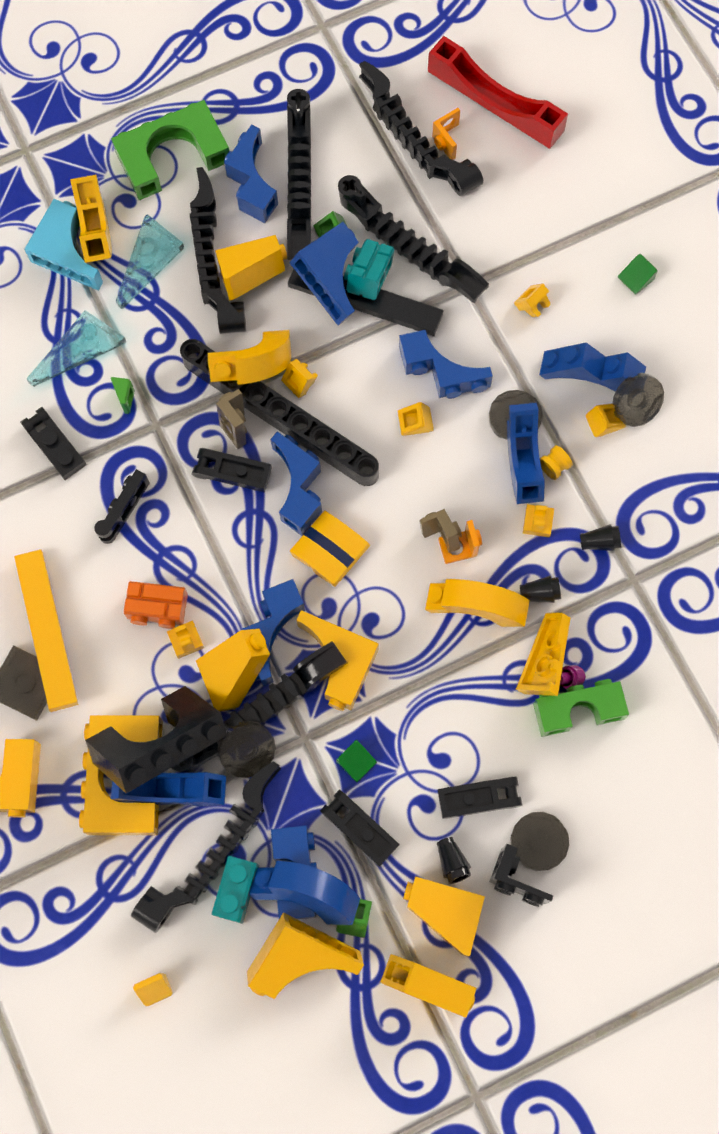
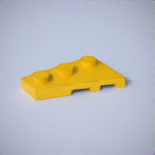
M545 613L516 690L523 694L558 696L571 619L564 613Z

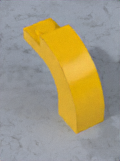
M97 174L70 179L79 217V239L85 263L111 258V238Z
M289 330L263 332L262 341L248 349L208 353L210 381L237 380V385L262 381L281 373L288 367L292 359Z
M446 579L445 583H430L425 610L430 613L475 615L488 619L501 627H525L530 600L514 591L496 585L470 580Z

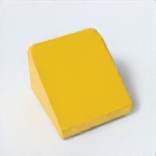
M418 402L397 410L401 435L407 436L434 431L430 407L424 403Z
M616 403L596 405L586 414V419L595 437H601L626 427Z
M158 973L133 986L135 993L145 1006H150L172 995V989L164 973Z

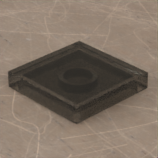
M13 645L0 668V703L36 721L47 704L37 656Z

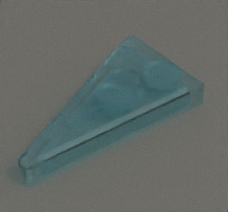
M148 214L144 217L116 299V303L121 309L134 299L184 249L182 241Z
M85 310L27 377V381L35 387L124 345L126 339L123 335Z

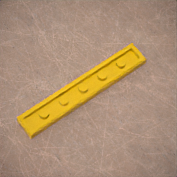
M42 549L16 555L14 558L49 711L54 712L79 705Z

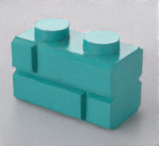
M369 239L364 241L361 248L356 247L352 259L354 264H348L344 274V280H347L346 290L358 296L361 294L363 297L371 300L377 299L392 266L394 248L386 244L379 245L378 242Z
M228 856L211 915L243 924L251 898L249 891L259 867L257 863Z

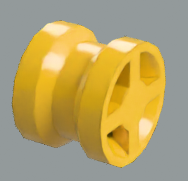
M557 445L550 449V453L547 456L540 457L542 470L553 480H557L563 470H568L573 466L569 455Z

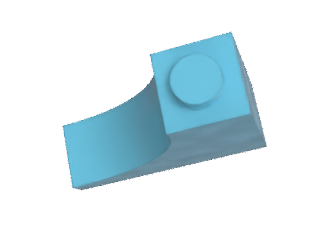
M53 199L24 250L30 262L99 291L103 284L99 270L85 263L77 253L76 237L80 226L77 208L68 201L61 202Z

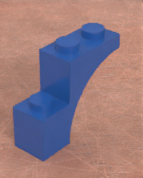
M251 124L249 129L240 135L234 150L229 151L226 155L224 165L227 177L241 184L236 194L239 210L266 223L278 205L277 190L270 187L260 177L255 168V159L262 145L260 128Z
M426 330L399 335V349L406 375H422L428 370H432L439 398L446 397L452 399L460 396L462 393L471 391L473 393H480L491 387L493 375L490 367L472 368L461 366L448 360L431 344Z
M585 342L544 351L539 375L544 379L568 378L589 381L605 386L618 394L642 391L646 366L628 352L604 356Z
M277 431L270 439L272 449L286 463L291 475L290 491L285 504L279 511V515L283 523L303 536L322 513L321 499L311 490L306 492L307 488L321 473L320 459L312 451L307 450L305 452L298 447L297 441L287 434L283 436Z
M294 579L262 591L264 600L260 601L265 616L271 615V617L241 629H260L266 640L270 655L275 638L282 627L298 615L301 610L305 611L304 603ZM270 656L255 681L261 679L263 686L274 682L270 669Z
M208 772L161 773L128 793H125L112 781L111 799L134 803H156L157 805L184 804L198 807L225 805L226 776Z

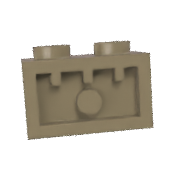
M238 389L233 393H225L216 403L219 424L237 449L246 445L245 434L247 433L244 425L246 419L244 417L243 396Z

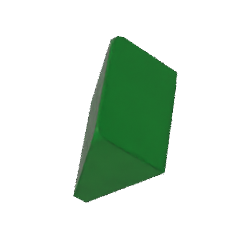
M638 254L618 275V278L636 295L655 279L658 271L642 254Z
M355 740L336 759L340 767L356 783L377 763L358 740Z

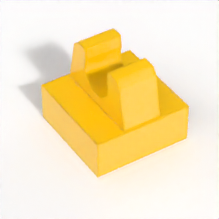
M544 283L531 285L514 304L519 311L524 310L531 317H539L541 313L537 309V304L539 303L543 308L550 306V301L546 295L549 290Z
M298 359L289 362L281 381L300 398L306 395L318 375L316 373L312 374L307 369L308 364L301 363Z
M527 504L523 534L550 538L554 508Z
M193 620L167 631L178 659L204 648Z

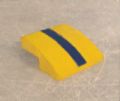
M324 510L291 548L290 553L293 557L312 568L316 575L336 587L370 547V544L346 524Z

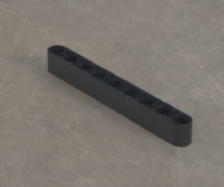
M189 339L182 343L180 354L187 370L223 394L233 393L239 389L243 396L244 408L283 434L291 436L298 444L312 451L319 458L358 484L371 486L377 482L379 478V463L373 455L261 381L240 384L236 387L230 386L234 381L211 382L208 353L215 351L196 339ZM192 353L199 354L195 358H188V356ZM255 395L263 396L259 401L251 400ZM277 409L285 410V413L282 415L273 414ZM299 423L307 425L303 430L294 428ZM319 438H327L329 440L324 445L316 443ZM342 452H348L351 454V457L341 459L338 455ZM371 467L374 471L370 474H363L360 472V469Z

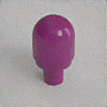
M577 665L563 667L560 685L566 689L582 685L586 678L584 670Z

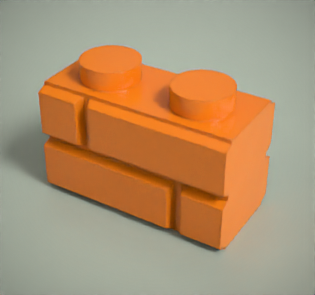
M129 581L124 615L127 619H131L130 623L145 626L147 622H157L159 627L173 629L175 625H182L184 623L188 593L185 587Z

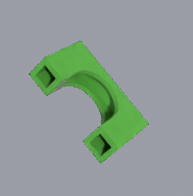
M205 100L191 103L183 109L167 113L159 119L143 123L135 129L121 132L111 138L115 153L138 200L162 191L159 177L150 160L153 151L165 141L180 139L193 144L208 171L224 165L229 147Z

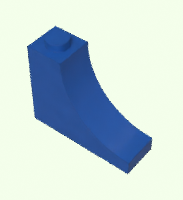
M341 222L300 250L289 262L338 326L355 311L344 289L343 268L348 254L359 243L353 231L344 222Z

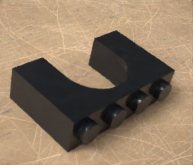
M184 686L161 699L167 721L175 727L165 736L148 742H133L124 738L110 726L85 741L93 764L125 793H128L226 737L227 733L221 712Z

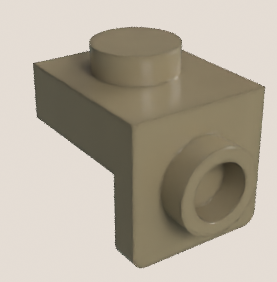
M445 509L429 513L419 520L424 538L439 532L450 553L460 549L459 537H462L460 527L456 521L451 522Z

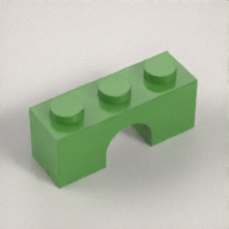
M605 679L595 682V687L585 689L583 685L569 687L566 693L558 694V696L539 695L533 706L541 737L570 731L573 727L570 712L572 708L577 706L590 709L594 714L596 725L625 720L629 712L621 682L612 683L611 679Z

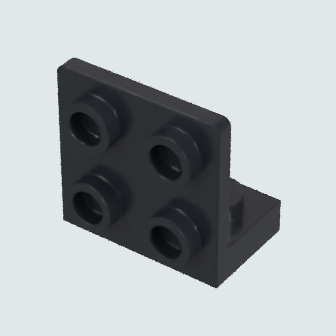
M506 844L500 851L489 881L495 884L494 890L509 896L514 894V892L523 896V902L536 907L552 902L553 895L508 877L515 874L521 857L516 856L517 847Z

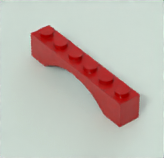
M443 36L429 52V73L547 148L551 149L564 133L568 117L567 112L547 100L527 98L503 87L485 73L463 47Z

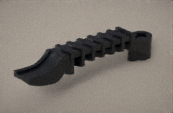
M366 61L359 64L361 68L359 78L373 93V110L377 113L378 119L385 123L387 130L393 132L396 140H400L404 150L407 149L410 152L411 158L418 161L420 169L424 168L429 179L434 177L448 181L459 196L483 184L481 171L469 159L459 163L447 158L445 154L438 158L436 147H430L426 136L421 138V133L417 126L412 128L411 119L406 117L400 96L396 94L390 97V81L387 76Z
M294 89L287 95L288 260H292L300 250L311 243L310 96L303 89Z
M203 167L196 168L199 191L195 199L190 203L191 213L189 214L203 303L209 304L217 311L220 334L246 332L244 302L230 303L223 295L220 287L213 244V227H217L216 201L210 179Z
M347 175L339 180L338 191L341 205L354 214L364 225L365 230L373 232L377 239H382L387 245L392 246L398 251L400 256H405L411 264H416L422 272L428 273L431 279H436L442 286H448L457 290L473 303L487 290L489 283L467 263L460 259H454L450 263L447 250L444 249L437 253V245L432 244L428 247L426 245V238L421 237L417 239L415 237V230H405L404 222L401 220L397 223L394 222L391 212L384 214L382 204L367 191L359 178Z
M333 641L318 649L293 668L295 673L290 676L283 674L281 676L282 682L278 685L272 683L269 685L270 690L265 694H257L255 701L243 704L244 708L239 712H231V717L223 721L227 733L226 737L186 759L185 762L187 764L179 763L171 769L177 772H193L207 761L220 754H224L230 746L238 744L239 740L246 735H251L253 730L265 725V722L270 718L278 716V713L283 709L291 707V704L296 700H301L306 693L313 691L323 680L348 662Z
M273 761L264 766L245 784L242 793L243 799L253 811L250 814L236 804H233L229 812L244 821V823L240 827L231 820L226 822L224 828L234 834V836L230 840L220 834L216 843L224 848L220 853L212 847L208 850L206 856L213 860L210 866L201 860L198 862L195 869L203 873L202 877L198 879L189 873L184 880L188 883L185 890L177 886L173 892L167 895L151 886L131 913L132 918L154 933H157L175 907L189 903L197 904V898L202 892L205 893L211 880L217 878L218 871L226 865L228 856L237 852L242 840H246L249 836V831L257 826L259 818L265 812L263 808L265 789L281 770L279 764Z

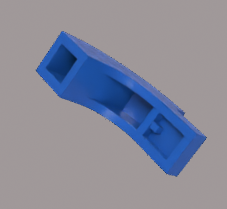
M537 403L509 405V420H507L508 455L517 504L544 502L545 479L538 449L539 409Z
M276 861L275 867H258L249 891V895L254 900H285L301 904L314 911L327 925H353L360 897L352 888L335 876L308 865L288 861Z

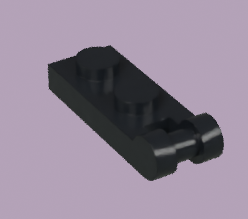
M40 407L35 411L37 414L29 419L26 417L20 423L62 478L66 480L87 464L45 409ZM41 423L47 426L40 432H37L35 429Z
M199 448L197 454L199 460L192 470L194 477L210 479L265 493L272 469L271 464L206 448ZM209 462H216L214 469L208 468Z
M136 469L132 476L129 475L125 479L122 486L123 491L118 499L115 498L110 503L109 513L105 520H100L95 524L94 530L103 543L110 544L116 539L150 482L145 473Z
M517 777L437 789L442 819L523 806L521 797H518L516 787L519 786ZM497 789H505L507 799L499 800Z
M339 789L334 795L335 799L328 806L325 804L320 812L380 867L400 844ZM344 806L349 812L341 819L337 813Z

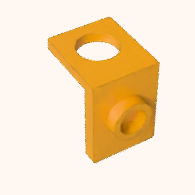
M459 108L433 122L432 137L434 138V143L440 151L443 150L448 158L452 160L456 159L457 144L448 134V131L459 125ZM453 118L447 126H444L449 119Z
M472 520L466 522L465 531L461 532L462 537H459V542L463 545V551L460 554H450L443 538L439 537L438 540L445 564L477 557L479 546L482 545V538L479 529L475 530Z

